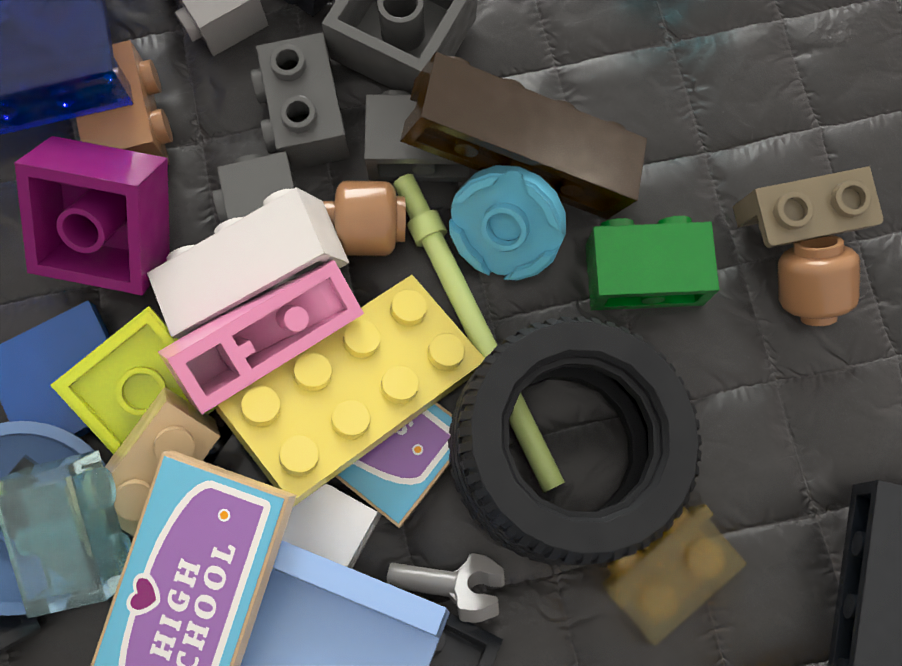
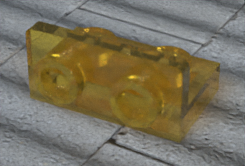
M706 504L691 506L688 509L683 506L681 516L673 520V526L669 531L663 532L661 538L652 541L644 550H638L636 554L612 561L607 566L613 575L601 585L646 640L654 646L747 564L709 520L714 514Z

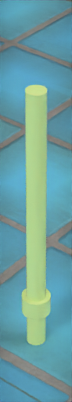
M403 175L395 180L393 185L398 196H405L406 212L410 218L407 227L416 245L424 247L469 341L486 358L496 348L497 343L444 238L447 229L438 211L430 210L414 175ZM520 392L509 418V423L544 493L565 483Z

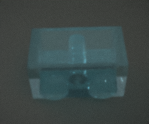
M99 450L24 467L0 479V526L27 618L107 601L115 594L132 543L128 535L121 530L114 508L116 500L115 482L110 471L103 467Z

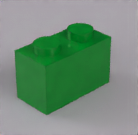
M671 216L659 220L657 224L635 225L632 219L616 218L604 221L600 226L592 228L585 245L590 310L704 306L719 291L712 222H692V218L688 216Z

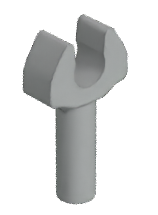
M471 553L467 561L454 572L392 562L387 573V584L392 583L408 591L450 597L458 608V615L461 621L477 623L498 616L499 602L496 596L485 593L477 594L472 592L471 589L478 584L490 587H503L505 585L504 569L491 558Z

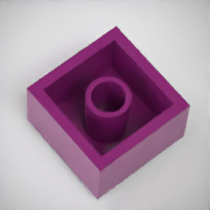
M51 136L14 162L27 273L143 295L151 286L147 272L167 262L166 258L170 254L168 158Z

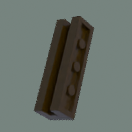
M435 52L415 78L410 100L417 103L415 109L405 120L400 142L477 171L495 165L519 166L541 176L557 192L562 203L605 219L612 217L638 201L647 138L626 130L623 125L617 122L604 121L579 111L569 102L553 100L528 90L516 80L499 78L475 68L468 61L460 57L446 56Z

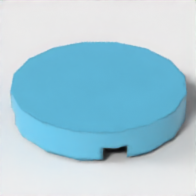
M495 165L476 172L461 186L455 194L451 205L449 231L459 254L474 269L486 275H490L491 272L497 275H505L504 280L518 281L538 275L554 261L566 235V212L557 192L541 176L519 166Z

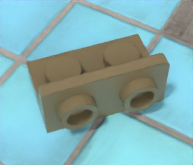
M870 166L757 188L733 206L737 227L758 224L764 245L768 248L871 228L883 222V214Z

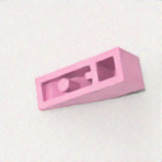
M330 260L207 322L158 351L190 404L201 414H204L360 317L364 312L335 260Z

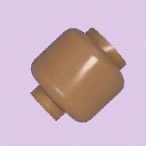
M342 181L336 188L335 201H323L346 256H388L393 252L396 242H405V196H396V191L391 183L386 181Z
M833 235L793 243V247L784 251L778 261V295L781 306L786 312L800 317L801 322L806 325L827 326L837 322L838 316L845 315L857 307L860 298L859 255L852 248L845 246L842 238Z

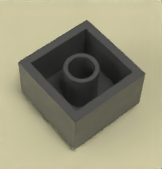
M336 0L322 22L329 57L393 90H403L411 94L415 78L435 52L446 56H455L476 20L477 0Z

